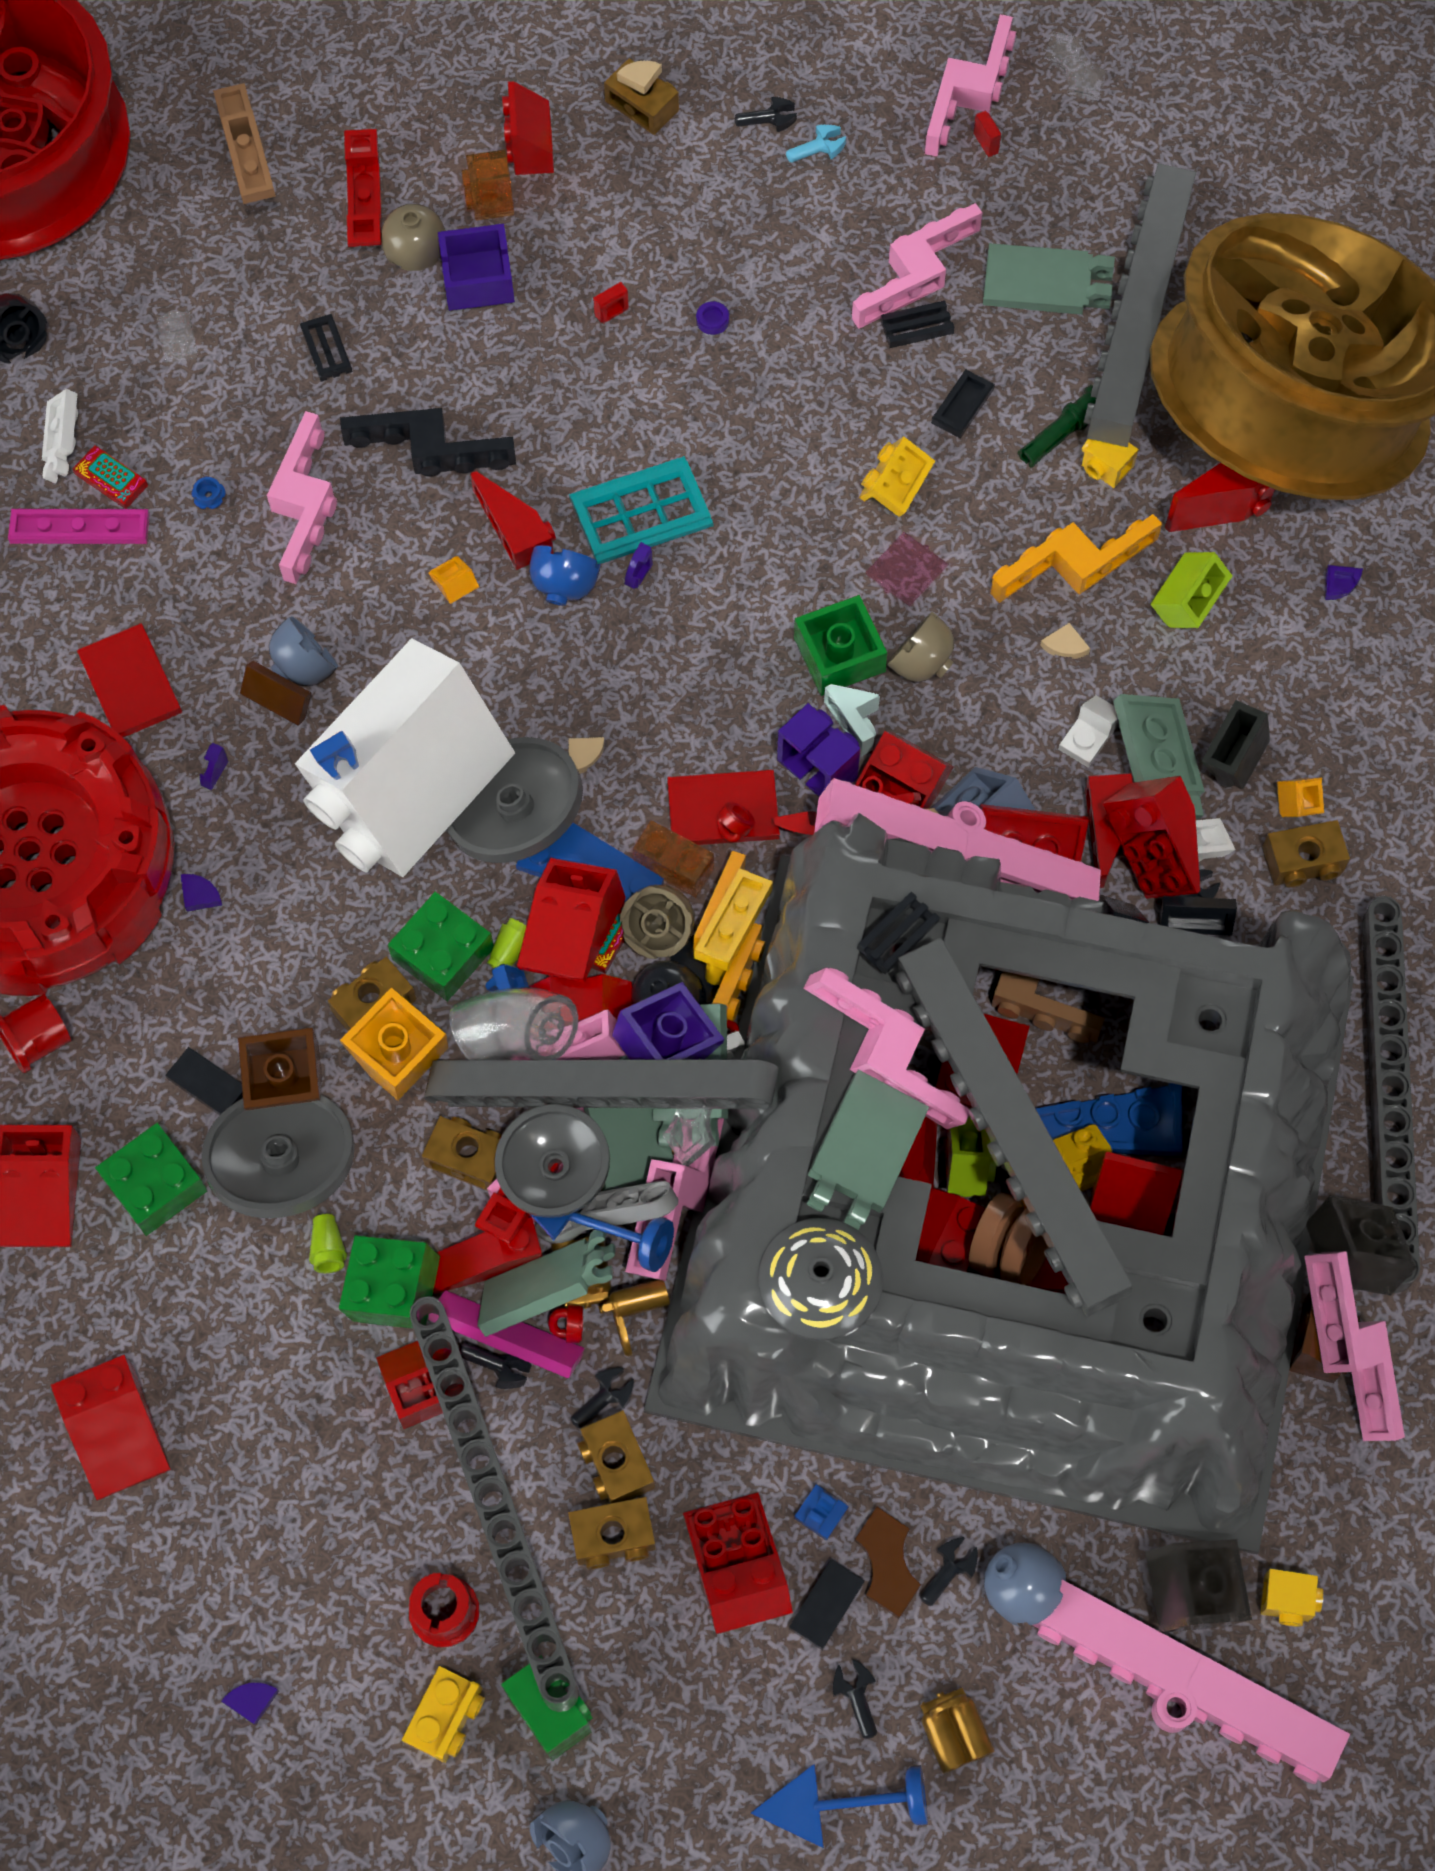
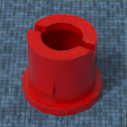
M45 994L3 1017L0 1015V1039L23 1074L31 1070L30 1064L71 1042L66 1026Z
M432 1573L423 1577L414 1586L409 1598V1621L414 1633L424 1643L437 1648L453 1647L464 1642L474 1632L479 1620V1601L474 1590L464 1580L450 1574ZM439 1588H450L457 1598L455 1612L449 1618L439 1621L438 1628L431 1627L432 1619H429L424 1614L422 1604L431 1592Z

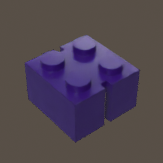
M504 224L438 232L449 311L515 302Z
M807 703L778 730L777 761L799 780L803 779L814 767L818 768L819 771L805 785L820 797L833 778L853 783L858 778L861 748L858 741L850 733H842L838 728L834 729L832 727L833 721L825 711L821 709L816 710Z

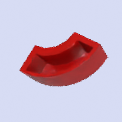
M606 974L587 977L585 982L554 976L547 977L529 986L528 1028L543 1030V1034L548 1036L607 1009L617 1020L621 1010L632 1006V981Z

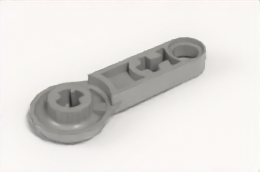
M658 1181L601 1191L588 1205L576 1213L612 1225H621L663 1217L675 1209L679 1200L669 1182ZM569 1221L553 1241L538 1223L535 1227L537 1235L549 1243L568 1242L583 1231L593 1229Z

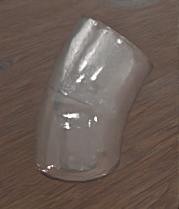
M511 987L486 992L453 1005L450 1010L449 1022L458 1047L469 1060H507L514 1058L556 1060L565 1054L573 1043L578 1030L579 1017L576 1005L569 997L545 989Z

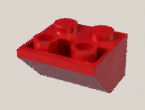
M514 81L508 82L509 96H502L504 116H508L505 117L504 123L508 164L514 163L515 175L554 173L549 100Z
M418 1340L376 1357L403 1429L443 1414ZM447 1348L439 1349L433 1354L432 1359L443 1361L450 1356L451 1350ZM458 1383L452 1384L445 1390V1395L450 1397L457 1396L463 1391L464 1386Z

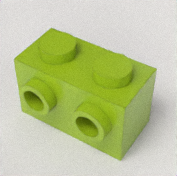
M1185 552L1150 605L1170 628H1199L1233 575L1215 552Z
M968 1116L965 1124L950 1128L947 1131L945 1146L947 1193H954L963 1197L974 1195L986 1196L987 1182H994L996 1163L987 1144L991 1143L985 1129L978 1131L970 1116Z

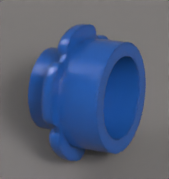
M212 477L200 478L192 489V497L195 498L194 504L201 509H206L207 507L215 509L219 507L223 502L222 498L226 495L224 486ZM207 493L212 494L210 497H206Z

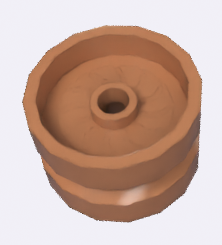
M1000 1193L990 1201L975 1230L970 1248L969 1267L973 1272L990 1278L1000 1274L1001 1280L1030 1286L1035 1281L1046 1259L1045 1250L1049 1249L1042 1235L1036 1237L1030 1229L1025 1217L1030 1212L1028 1208L1024 1210L1021 1200L1016 1201L1013 1196Z

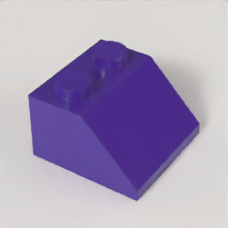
M683 982L621 1010L612 1034L630 1060H705L724 1042V1037Z

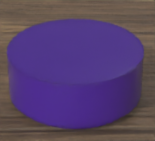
M716 301L702 304L696 313L698 328L710 335L720 334L725 331L729 325V311L727 307Z

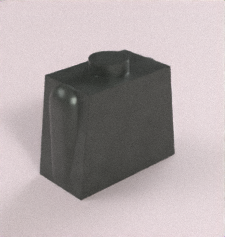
M1235 700L1202 759V763L1210 774L1215 776L1219 784L1224 787L1235 785L1244 789L1270 742L1268 714Z

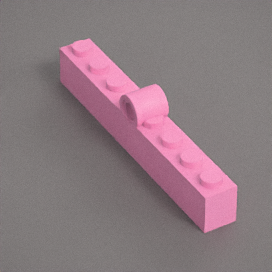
M836 778L831 780L819 797L814 833L830 821L847 825L855 814L860 813L884 829L889 839L901 838L926 846L931 851L937 846L958 850L965 859L973 856L1000 859V882L1031 886L1037 893L1047 889L1066 894L1071 899L1080 896L1099 901L1100 869L1088 866L1083 862L1056 855L1048 850L1024 844L1016 839H1010L984 829L986 818L983 811L971 802H959L947 816H943L920 808L917 805L908 804L882 793H876Z
M1062 1580L1059 1590L1063 1593L1060 1604L1050 1616L1040 1623L1033 1625L1039 1628L1037 1634L1044 1640L1054 1645H1059L1060 1641H1063L1074 1647L1073 1654L1079 1659L1095 1665L1098 1660L1111 1667L1109 1673L1116 1679L1130 1685L1135 1680L1148 1687L1146 1694L1155 1699L1152 1705V1717L1156 1725L1162 1730L1176 1733L1185 1729L1193 1721L1205 1724L1206 1720H1209L1221 1727L1219 1733L1225 1738L1238 1744H1242L1244 1739L1258 1747L1256 1753L1260 1757L1275 1764H1279L1281 1759L1295 1767L1293 1773L1297 1777L1311 1784H1316L1317 1780L1325 1782L1331 1778L1350 1736L1346 1731ZM1168 1702H1175L1181 1707L1182 1715L1180 1718H1174L1169 1715L1167 1711Z

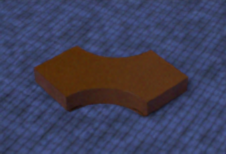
M876 1507L855 1538V1542L866 1552L872 1567V1583L866 1597L899 1619L921 1586L909 1572L904 1559V1541L910 1528L879 1507Z

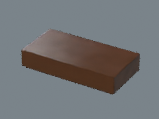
M255 661L246 665L240 694L299 726L306 718L311 692Z

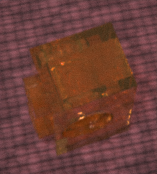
M498 150L466 155L468 169L461 171L467 210L474 209L476 221L513 216L514 206L506 151Z
M652 820L633 847L634 861L663 877L665 882L695 898L714 870V853Z

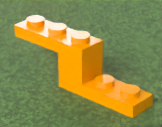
M1154 514L1143 521L1141 519L1136 520L1128 527L1124 535L1118 539H1109L1102 545L1100 550L1074 522L1064 529L1057 528L1040 546L1028 548L1017 562L1011 566L1004 565L998 569L992 577L990 594L1000 603L1053 566L1080 595L1158 540L1162 522Z
M735 851L731 852L694 935L693 956L695 947L739 868L745 870L746 855ZM757 923L753 924L728 972L726 971L712 1003L727 1005V1021L735 1020L741 1000L737 999L740 991L748 990L753 976V970H750L753 961L760 962L764 953L766 941L761 940L762 925Z

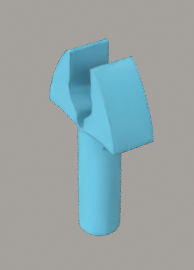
M817 125V138L787 150L786 157L792 163L818 152H824L829 154L830 159H833L844 148L846 136L836 141L827 140L830 137L840 135L841 127L836 125Z

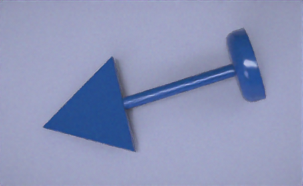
M576 1212L555 1218L531 1215L553 1241L567 1223L572 1221L638 1243L639 1264L651 1272H656L663 1266L671 1250L674 1238L673 1222L663 1217L653 1219L647 1225L643 1234H639Z
M813 1764L751 1812V1814L824 1848L820 1811L907 1802L911 1821L915 1825H928L925 1784L921 1765L911 1766L906 1770V1791L819 1800L815 1764Z

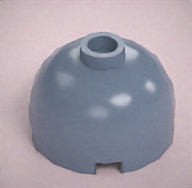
M293 616L284 620L271 637L269 654L275 663L271 666L272 671L288 680L291 679L298 685L311 686L322 682L333 673L338 664L325 647L323 650L314 639L315 635Z
M1018 1542L1005 1546L990 1560L984 1574V1590L989 1604L1008 1622L1019 1626L1018 1623L1027 1622L1031 1626L1040 1623L1050 1616L1060 1604L1063 1593L1059 1590L1062 1585V1579L1066 1582V1573L1061 1562L1037 1544Z
M571 1800L557 1802L530 1823V1834L536 1848L538 1849L542 1844L546 1846L557 1860L548 1862L556 1871H601L607 1863L610 1854V1835L606 1828L608 1822L605 1815L595 1806L588 1807L581 1802Z

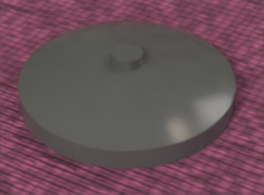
M534 737L507 739L515 754L446 829L453 842L461 851L472 858L484 862H513L543 851L567 831L580 809L583 785L580 773L572 758L557 744Z
M321 1095L319 1101L246 1111L243 1099L227 1108L215 1120L205 1137L202 1148L203 1170L207 1183L214 1195L230 1209L257 1218L292 1216L319 1205L342 1185L354 1159V1139L349 1121L342 1110L323 1095Z

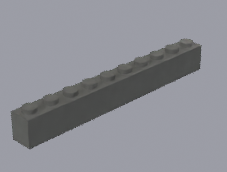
M1158 163L1155 176L1148 175L1143 195L1149 196L1148 201L1141 200L1137 220H1142L1143 222L1142 225L1135 224L1131 244L1136 245V249L1128 250L1124 269H1128L1130 272L1129 275L1122 274L1117 293L1123 295V299L1115 300L1111 319L1117 320L1116 326H1108L1104 345L1110 346L1109 352L1102 350L1097 371H1102L1103 376L1102 378L1095 376L1091 397L1097 398L1096 403H1088L1084 423L1090 424L1088 439L1128 447L1150 360V347L1158 328L1196 171Z
M940 937L899 957L900 972L895 974L898 984L905 995L911 993L917 1006L913 1007L920 1025L923 1028L930 1027L936 1039L932 1041V1045L939 1060L942 1063L948 1060L954 1071L950 1078L955 1090L960 1097L967 1095L973 1107L969 1109L970 1117L978 1131L985 1129L991 1140V1143L987 1144L989 1152L997 1166L1004 1164L1010 1175V1178L1006 1179L1007 1185L1015 1200L1020 1201L1023 1199L1030 1213L1026 1214L1025 1217L1033 1234L1036 1237L1042 1235L1049 1249L1045 1250V1255L1055 1273L1062 1271L1069 1285L1065 1286L1064 1290L1074 1309L1081 1307L1085 1316L1089 1317L1131 1296L1132 1283L942 938Z

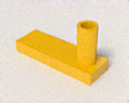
M739 868L694 949V959L706 963L705 978L708 983L712 985L721 984L726 971L728 972L772 891L773 881Z

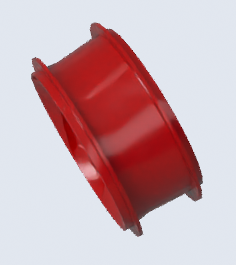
M0 0V260L25 256L60 242L90 221L113 194L127 164L131 133L126 104L112 79L107 42L93 16L77 0ZM16 72H27L20 76L11 75ZM49 119L61 132L52 142L45 146L49 131Z

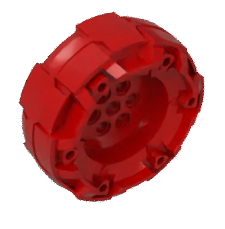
M5 704L0 705V849H3V852L0 854V994L13 996L46 995L48 988L81 980L98 972L113 961L120 965L146 940L162 916L159 907L169 884L175 845L164 798L152 774L138 759L132 746L111 727L81 711L74 716L46 710L10 712ZM24 822L27 823L21 830H14L16 825ZM63 826L59 832L49 833L54 827ZM39 853L34 860L25 861L30 854ZM75 856L72 862L61 864L66 857ZM16 880L11 887L1 888L6 881ZM52 883L46 891L38 892L41 885Z

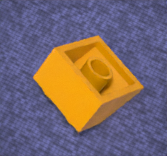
M392 987L340 1039L342 1045L367 1074L397 1101L431 1067L432 1062L437 1061L449 1048L446 1033Z

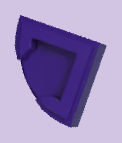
M642 542L638 545L626 572L625 585L633 589L638 588L653 565L650 546Z
M1328 565L1326 569L1325 600L1340 599L1350 594L1351 590L1358 585L1363 568Z
M215 743L209 745L204 759L208 760L209 763L205 773H200L199 777L200 785L209 790L213 789L229 762L224 748Z
M180 874L184 905L187 912L223 905L217 889L210 881L194 874Z
M248 1683L233 1689L221 1702L256 1725L279 1690L264 1683Z

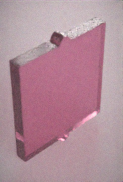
M903 532L866 571V575L884 587L885 593H892L910 607L945 570L948 563L931 552L928 545L920 544Z

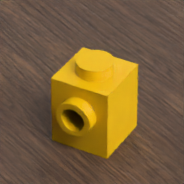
M1087 439L1082 447L1084 456L1081 466L1084 467L1086 473L1093 479H1101L1112 488H1115L1135 466L1139 449L1128 443V447Z
M1269 1569L1264 1574L1261 1615L1279 1617V1624L1301 1627L1303 1626V1621L1309 1622L1315 1617V1612H1321L1323 1604V1588H1317L1318 1576Z

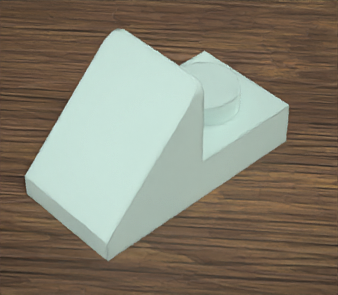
M830 684L825 687L824 703L843 731L850 733L858 741L861 748L860 756L873 750L876 731L866 716L879 709L880 696L871 692Z

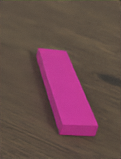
M11 509L8 540L10 544H147L150 513L148 509Z
M446 1290L438 1299L444 1306L453 1331L565 1378L571 1376L583 1356L585 1348L573 1343H566L564 1339L523 1322L485 1337L478 1327L480 1304ZM431 1313L428 1320L435 1323L439 1315Z

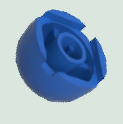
M535 546L533 548L529 570L531 581L538 591L547 595V602L566 606L567 600H580L594 589L601 568V564H596L597 560L566 549H562V552L550 554L552 549L550 546Z

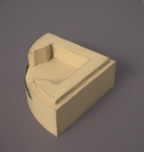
M653 61L630 63L618 71L617 81L645 94L662 73V64Z
M1070 623L1041 640L1040 644L1051 655L1072 657V659L1084 657L1090 652V647Z
M604 737L569 738V756L575 763L579 773H584L601 757L604 750Z

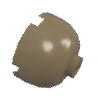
M420 204L402 205L387 216L382 226V250L387 260L401 266V269L407 271L424 270L435 265L438 262V258L441 257L438 232L446 231L439 215L430 208Z
M931 612L895 652L887 665L900 676L914 682L926 681L935 674L941 678L954 663L949 658L954 650V637L951 629L935 613Z
M654 884L638 890L625 902L620 914V923L622 922V929L624 931L623 937L625 942L636 953L649 959L675 955L689 942L695 927V913L689 899L680 890L669 885Z

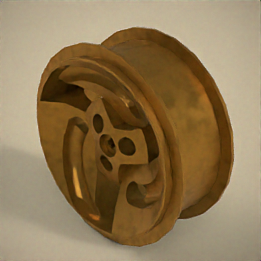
M1263 213L1235 218L1210 230L1193 248L1184 273L1185 301L1177 304L1159 323L1150 347L1151 377L1162 404L1180 429L1207 454L1248 479L1281 492L1314 499L1355 500L1385 493L1407 480L1426 455L1431 434L1429 418L1435 415V281L1406 256L1380 240L1333 221L1301 214ZM1241 332L1251 337L1253 342L1247 343Z

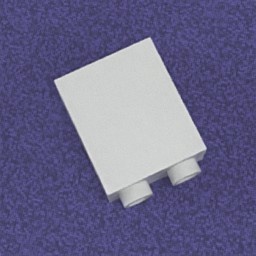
M411 638L299 758L295 765L312 787L311 792L303 799L307 808L330 828L336 830L340 826L344 832L335 842L339 852L350 863L364 872H368L376 863H379L404 877L512 758L515 751L461 664ZM343 731L356 749L359 767L354 770L348 761H339L337 771L341 778L335 780L316 762L310 749L338 732Z

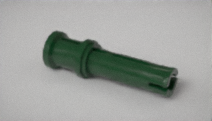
M1088 385L1084 389V394L1074 403H1067L1059 418L1041 431L1032 441L1018 450L1020 459L1028 464L1030 468L1034 467L1035 464L1075 430H1083L1088 426V424L1084 423L1088 403L1095 404L1097 399L1091 397L1093 385Z

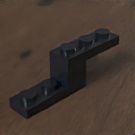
M442 408L340 417L341 432L345 446L352 445L356 448L367 447L370 443L379 442L396 445L404 440H410L415 474L432 477L446 471L470 473L477 468L490 467L493 470H503L509 465H517L513 436L446 443Z

